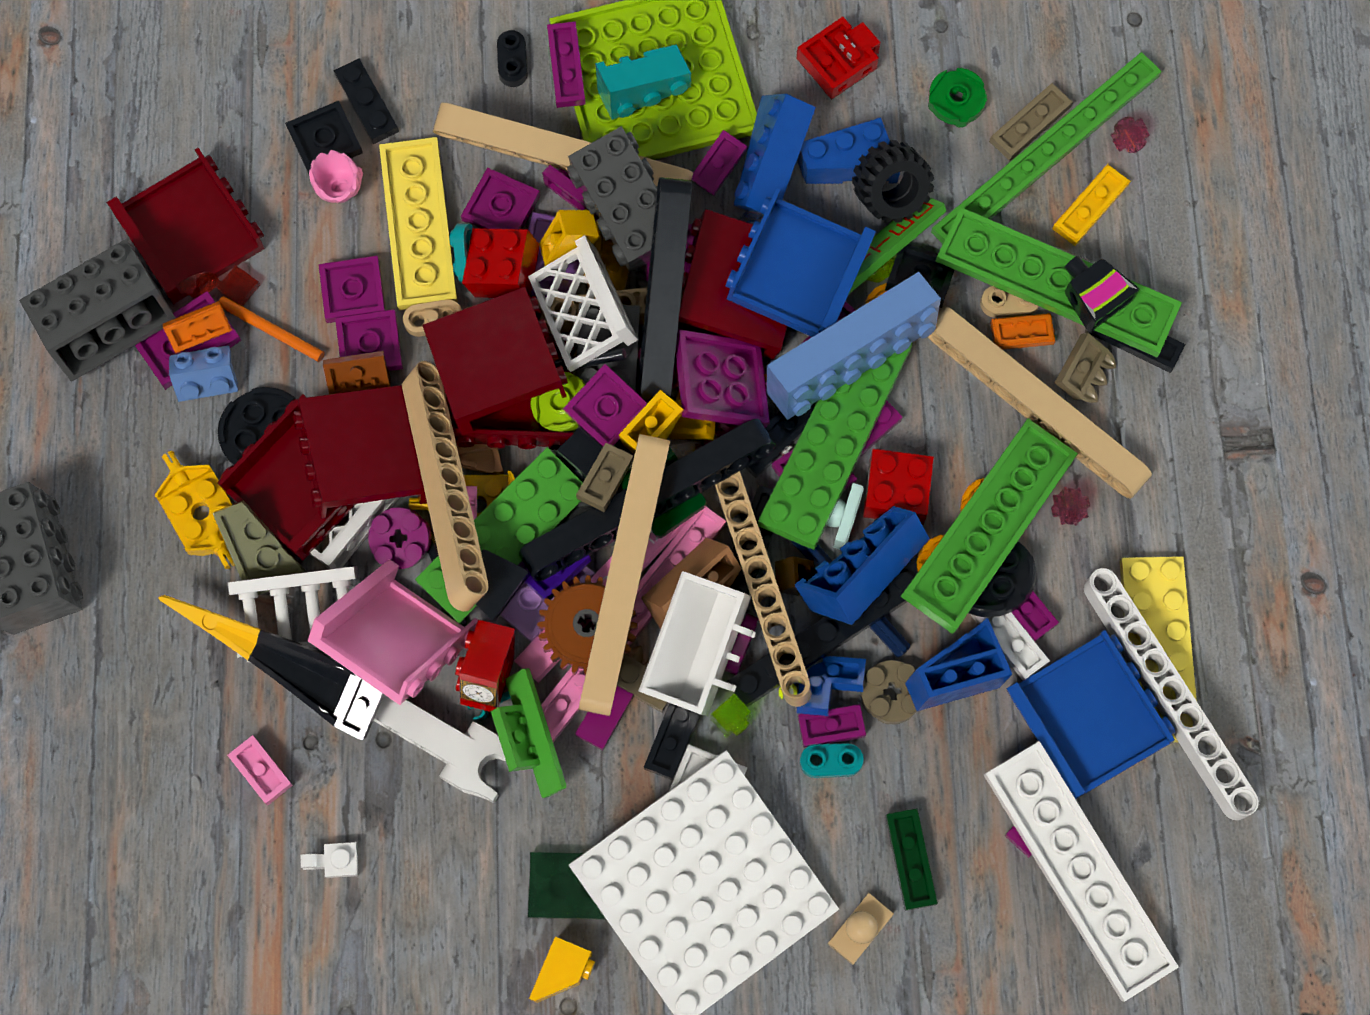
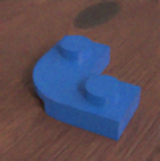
M836 656L823 657V662L812 666L806 671L812 695L807 704L796 707L797 713L828 716L832 690L863 692L866 659ZM799 684L798 694L803 692L805 689L804 685Z

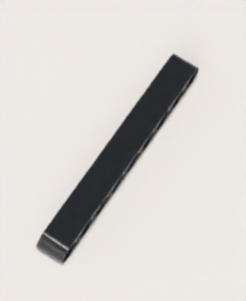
M660 177L658 180L637 394L646 403L659 390H662L671 398L692 194L691 180Z
M760 419L747 421L666 466L653 519L773 452L776 444ZM627 488L614 495L605 512L592 507L524 545L519 555L535 581L545 580L614 542L618 532Z

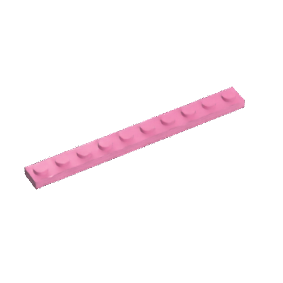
M708 507L695 514L681 529L640 580L633 609L636 610L637 616L631 619V622L638 623V629L630 630V633L634 634L636 638L652 619V615L641 597L705 538L714 540L726 525V521ZM630 641L627 642L629 646L633 643ZM571 667L541 704L553 743L579 711L578 708L585 680L584 669L579 668L577 674L574 675L572 674Z

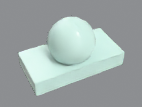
M852 484L847 504L839 499L827 523L828 527H839L833 548L840 550L841 547L848 543L864 491L861 485Z

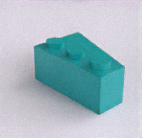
M677 44L646 51L643 54V58L630 60L629 56L620 57V63L606 66L604 61L595 63L597 90L612 120L618 117H628L639 108L654 106L661 99L671 95H680L691 87V72Z

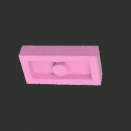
M253 735L227 755L267 806L293 786Z

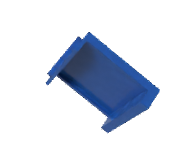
M776 188L773 197L766 196L759 212L764 214L761 222L755 220L748 237L753 240L750 246L743 245L737 259V262L741 263L738 272L732 269L725 285L730 288L727 300L813 337L837 322L876 231L865 227L862 235L779 199L778 196L781 189Z
M1106 630L1101 632L1100 636L1026 680L1006 688L1033 735L1042 744L1075 800L1168 746L1175 740L1172 734L1176 731L1167 716L1162 718L1159 716L1154 708L1159 705L1149 688L1146 690L1142 689L1137 681L1141 678L1137 668L1132 661L1126 664L1120 652L1124 651L1121 643L1114 634L1109 637Z

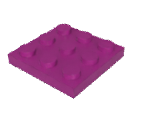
M679 330L676 341V360L681 408L684 409L682 417L742 425L752 419H760L764 427H767L770 421L761 347L733 338Z

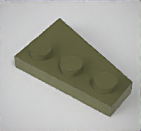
M244 500L212 513L241 580L307 572ZM270 590L257 591L258 595H261Z

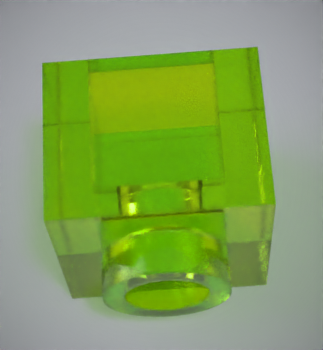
M734 693L711 713L710 720L726 738L733 733L735 736H738L750 725L748 720L751 717V711Z

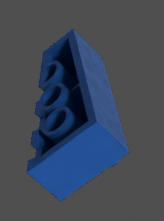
M786 93L763 95L761 97L740 182L735 190L734 206L763 218L764 214L759 212L766 196L772 198L776 188H779L781 190L778 198L783 200L816 107Z
M893 506L863 530L865 536L860 540L848 542L841 547L842 554L831 563L822 562L815 568L818 573L808 581L804 578L798 581L795 587L809 610L850 625L859 619L862 613L880 596L889 583L899 575L901 570L930 539L916 513Z

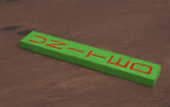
M930 197L928 204L923 203V210L920 213L917 211L913 213V218L907 220L904 217L902 222L895 223L893 220L875 235L849 294L946 212L945 204Z

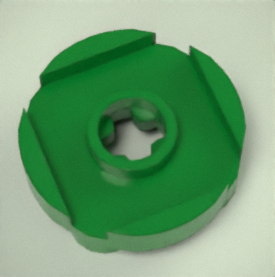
M957 68L956 71L950 72L945 70L939 73L932 81L928 94L929 110L941 121L962 128L982 114L987 101V94L982 79L976 73L964 68ZM958 92H961L963 94V101H954L950 94L956 95Z

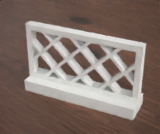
M585 235L575 241L577 248L528 276L566 367L570 372L622 342L629 346L638 340L597 248ZM578 259L580 264L576 274L566 273L568 265ZM548 276H554L555 278L550 290L541 288L539 283L541 280ZM563 278L573 280L568 293L558 291ZM580 282L590 284L586 297L575 295ZM555 297L565 299L560 312L551 311L550 309ZM572 301L583 303L578 316L567 314ZM590 305L600 307L596 320L585 318ZM564 320L575 322L570 335L561 334L560 332ZM582 324L593 326L588 339L577 337ZM600 328L610 329L612 334L610 338L603 342L595 341ZM574 343L585 345L582 354L572 359L570 353Z
M399 498L356 504L349 511V521L345 526L334 527L329 533L330 544L322 553L314 549L310 554L328 569L342 568L368 537L373 519L385 510L391 509Z

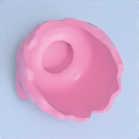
M330 150L328 154L320 153L315 160H312L309 176L313 190L322 200L330 203H344L358 194L363 172L362 168L358 167L345 153Z

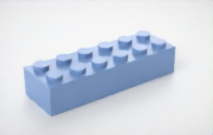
M917 272L767 365L766 393L787 420L794 415H803L810 409L812 404L820 399L827 400L842 385H850L856 382L863 372L870 368L876 369L886 361V358L892 354H900L908 349L913 341L920 337L924 339L931 335L936 329L941 298L920 272Z

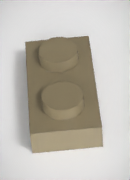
M605 443L576 494L577 499L605 512L632 465L634 456Z

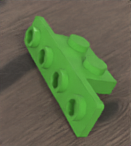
M525 668L506 678V685L513 705L497 707L491 711L509 772L533 769L541 797L547 798L565 789L566 782L529 668Z

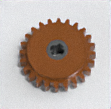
M586 575L585 583H580L577 576L573 579L574 585L569 586L563 581V590L561 592L553 588L551 591L555 598L553 600L545 598L544 603L548 609L539 610V615L545 618V621L537 622V627L545 630L544 633L538 635L539 640L548 641L543 647L544 652L553 651L554 653L550 657L551 661L554 663L561 659L560 668L565 670L570 665L574 675L577 674L580 668L584 669L586 676L605 590L603 577H599L596 583H592L590 575ZM633 610L631 619L637 616L636 610ZM591 619L595 629L589 628L590 632H583L580 623L583 621L586 624L585 620ZM630 623L624 650L626 653L632 651L627 642L636 641V636L630 633V630L638 629V623Z

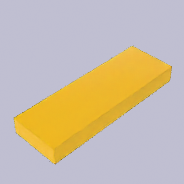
M1107 164L1057 220L1052 229L1076 246L1129 186L1131 181Z

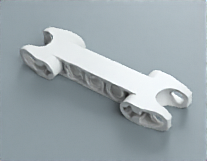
M384 695L373 720L374 722L446 763L439 775L445 782L466 794L495 803L499 796L498 793L486 785L480 775L483 766L488 761L494 759L506 761L499 737L495 733L478 723L472 722L466 733L463 734L407 700L399 705Z

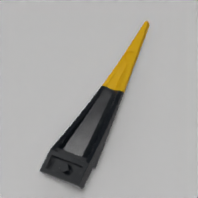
M166 595L158 597L161 602L204 629L269 675L332 726L360 740H364L367 737L384 694L323 651Z

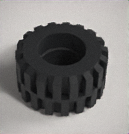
M890 140L888 145L885 141L878 143L877 148L871 146L867 149L869 153L866 156L862 154L858 159L861 164L854 167L853 172L857 176L852 177V184L855 186L853 190L862 204L878 220L881 218L887 223H890L892 219L895 223L902 222L904 217L909 220L913 218L914 212L920 213L923 210V203L928 204L930 200L928 193L933 192L934 185L931 183L934 180V175L930 171L931 167L913 147H910L905 142L899 144L897 140ZM898 172H904L900 183L896 187L888 191H882L886 180L890 176Z

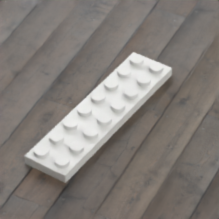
M1040 741L983 774L1121 1001H1127L1179 968Z

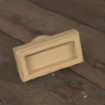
M868 893L828 942V945L853 965L894 913Z

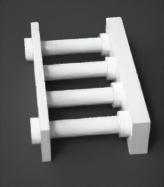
M352 566L228 582L229 595L238 594L239 600H242L245 624L259 628L255 598H258L257 591L270 590V596H274L278 635L292 640L286 594H289V587L301 586V591L305 592L309 629L311 632L314 619L320 615L317 591L321 590L320 583L332 582L333 588H336L337 599L339 600L349 592V586H352L351 579L359 578L358 567ZM308 641L298 642L303 645L316 648L313 644H311Z

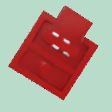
M841 17L798 46L796 59L832 100L877 69L879 59L877 54H879L881 42L864 22L852 29L849 22L844 17Z

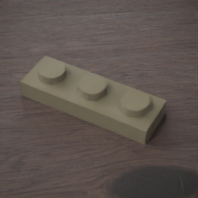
M1051 83L995 132L989 142L1011 161L1071 108L1073 102Z

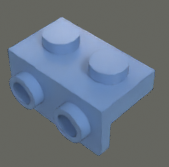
M229 346L182 352L169 357V376L178 402L238 392V382L231 363V350Z

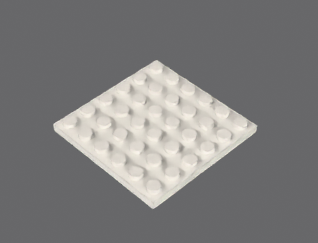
M727 750L568 864L673 1015H700L839 910Z

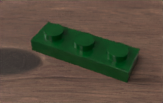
M918 808L886 814L885 818L904 910L909 911L936 906L938 902Z

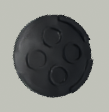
M258 387L241 395L226 406L218 424V440L224 455L233 466L242 458L244 450L249 445L256 443L264 435L266 427L270 423L277 421L285 413L288 404L296 399L294 396L278 388Z
M1017 541L968 612L969 614L980 617L1002 616L1018 609L1030 597L1036 583V566L1033 556L1019 541Z

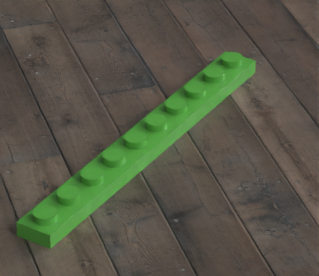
M1142 52L1139 53L932 227L931 233L943 244L960 207L991 220L1160 77L1162 71Z

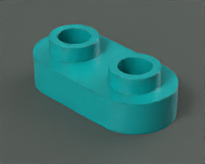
M457 224L454 230L450 232L449 237L455 257L453 271L460 282L463 281L473 228L471 224Z
M818 744L805 748L799 763L803 773L811 778L851 777L860 771L864 758L861 750L853 744ZM850 754L853 757V763L845 764L842 761V756ZM813 755H818L821 757L822 763L817 766L813 765L810 758Z

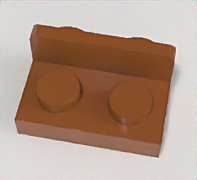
M384 351L323 360L329 395L390 387V373L387 370Z

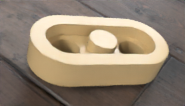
M994 286L984 291L980 301L982 311L993 318L1033 315L1039 308V306L1024 301ZM998 296L1002 301L996 303L992 300V297Z
M450 299L416 304L406 309L403 314V323L409 334L417 337L426 336L422 325H414L416 320H424L423 324H426L462 309L456 301Z

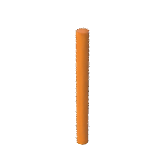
M225 296L220 298L219 302L225 311L317 362L323 359L325 352Z

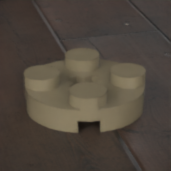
M888 660L880 662L869 669L865 676L864 690L860 692L865 710L877 718L878 721L885 724H900L908 721L917 711L905 682L915 672V668L901 661ZM890 684H893L895 688H899L901 693L897 694L896 700H891L889 695H884L883 690L888 689Z

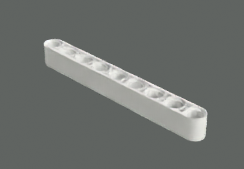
M1107 568L1095 570L1084 585V593L1110 635L1114 634L1124 649L1122 654L1127 662L1132 661L1141 675L1139 681L1145 690L1149 688L1159 704L1156 706L1162 717L1167 716L1176 731L1174 736L1223 813L1232 820H1241L1250 816L1258 808V797L1117 576ZM1094 580L1103 581L1107 585V591L1098 590L1094 585ZM1117 606L1121 608L1124 612V618L1115 617L1111 612V607ZM1128 633L1137 634L1141 639V645L1132 644L1129 641ZM1145 660L1155 661L1158 665V672L1149 671L1145 665ZM1164 686L1170 687L1175 691V700L1165 697L1163 693ZM1180 715H1189L1193 720V727L1184 726L1180 720ZM1199 741H1204L1210 746V755H1205L1199 751ZM1217 768L1227 773V783H1222L1217 779ZM1235 796H1239L1245 801V811H1240L1235 807Z

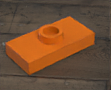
M219 301L162 324L175 354L232 331Z
M1051 313L991 319L993 343L1002 350L1054 345L1055 343Z

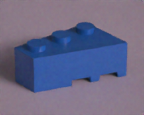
M880 117L804 141L797 158V163L806 184H842L843 181H852V177L857 176L853 172L854 167L861 164L858 159L862 154L866 156L869 153L867 149L871 146L877 148L878 143L885 141L888 145L890 139ZM900 172L890 176L886 180L888 184L898 183Z
M987 618L969 633L964 634L955 643L917 668L905 684L916 711H921L998 689L1011 677L1012 672L991 623Z

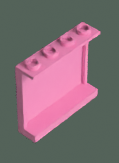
M389 559L314 619L308 642L401 705L410 696L412 698L416 697L426 681L430 680L432 682L435 680L445 664L450 666L456 660L460 651L463 648L465 649L469 630H475L478 619L474 618L464 627L397 582L395 577L399 565Z

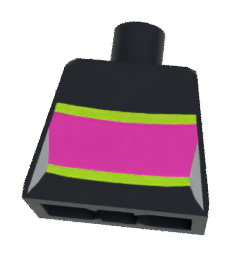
M1076 256L1064 267L1074 278L1069 282L1065 290L1066 297L1089 333L1133 302L1140 290L1104 259H1100L1088 267L1079 256Z

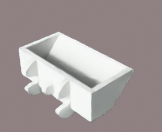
M682 571L639 692L708 716L718 687L735 692L737 687L721 679L728 660L737 663L740 660V656L731 654L738 633L752 638L755 637L756 632L741 626L751 596Z

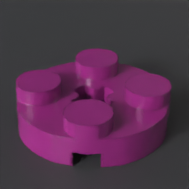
M396 507L385 510L373 519L368 541L370 550L378 563L384 564L390 559L399 565L398 569H406L418 564L425 554L428 553L431 547L432 535L429 524L416 511L406 507ZM398 529L401 530L403 535H407V541L402 542V547H399L397 542H393V536L396 535V530Z

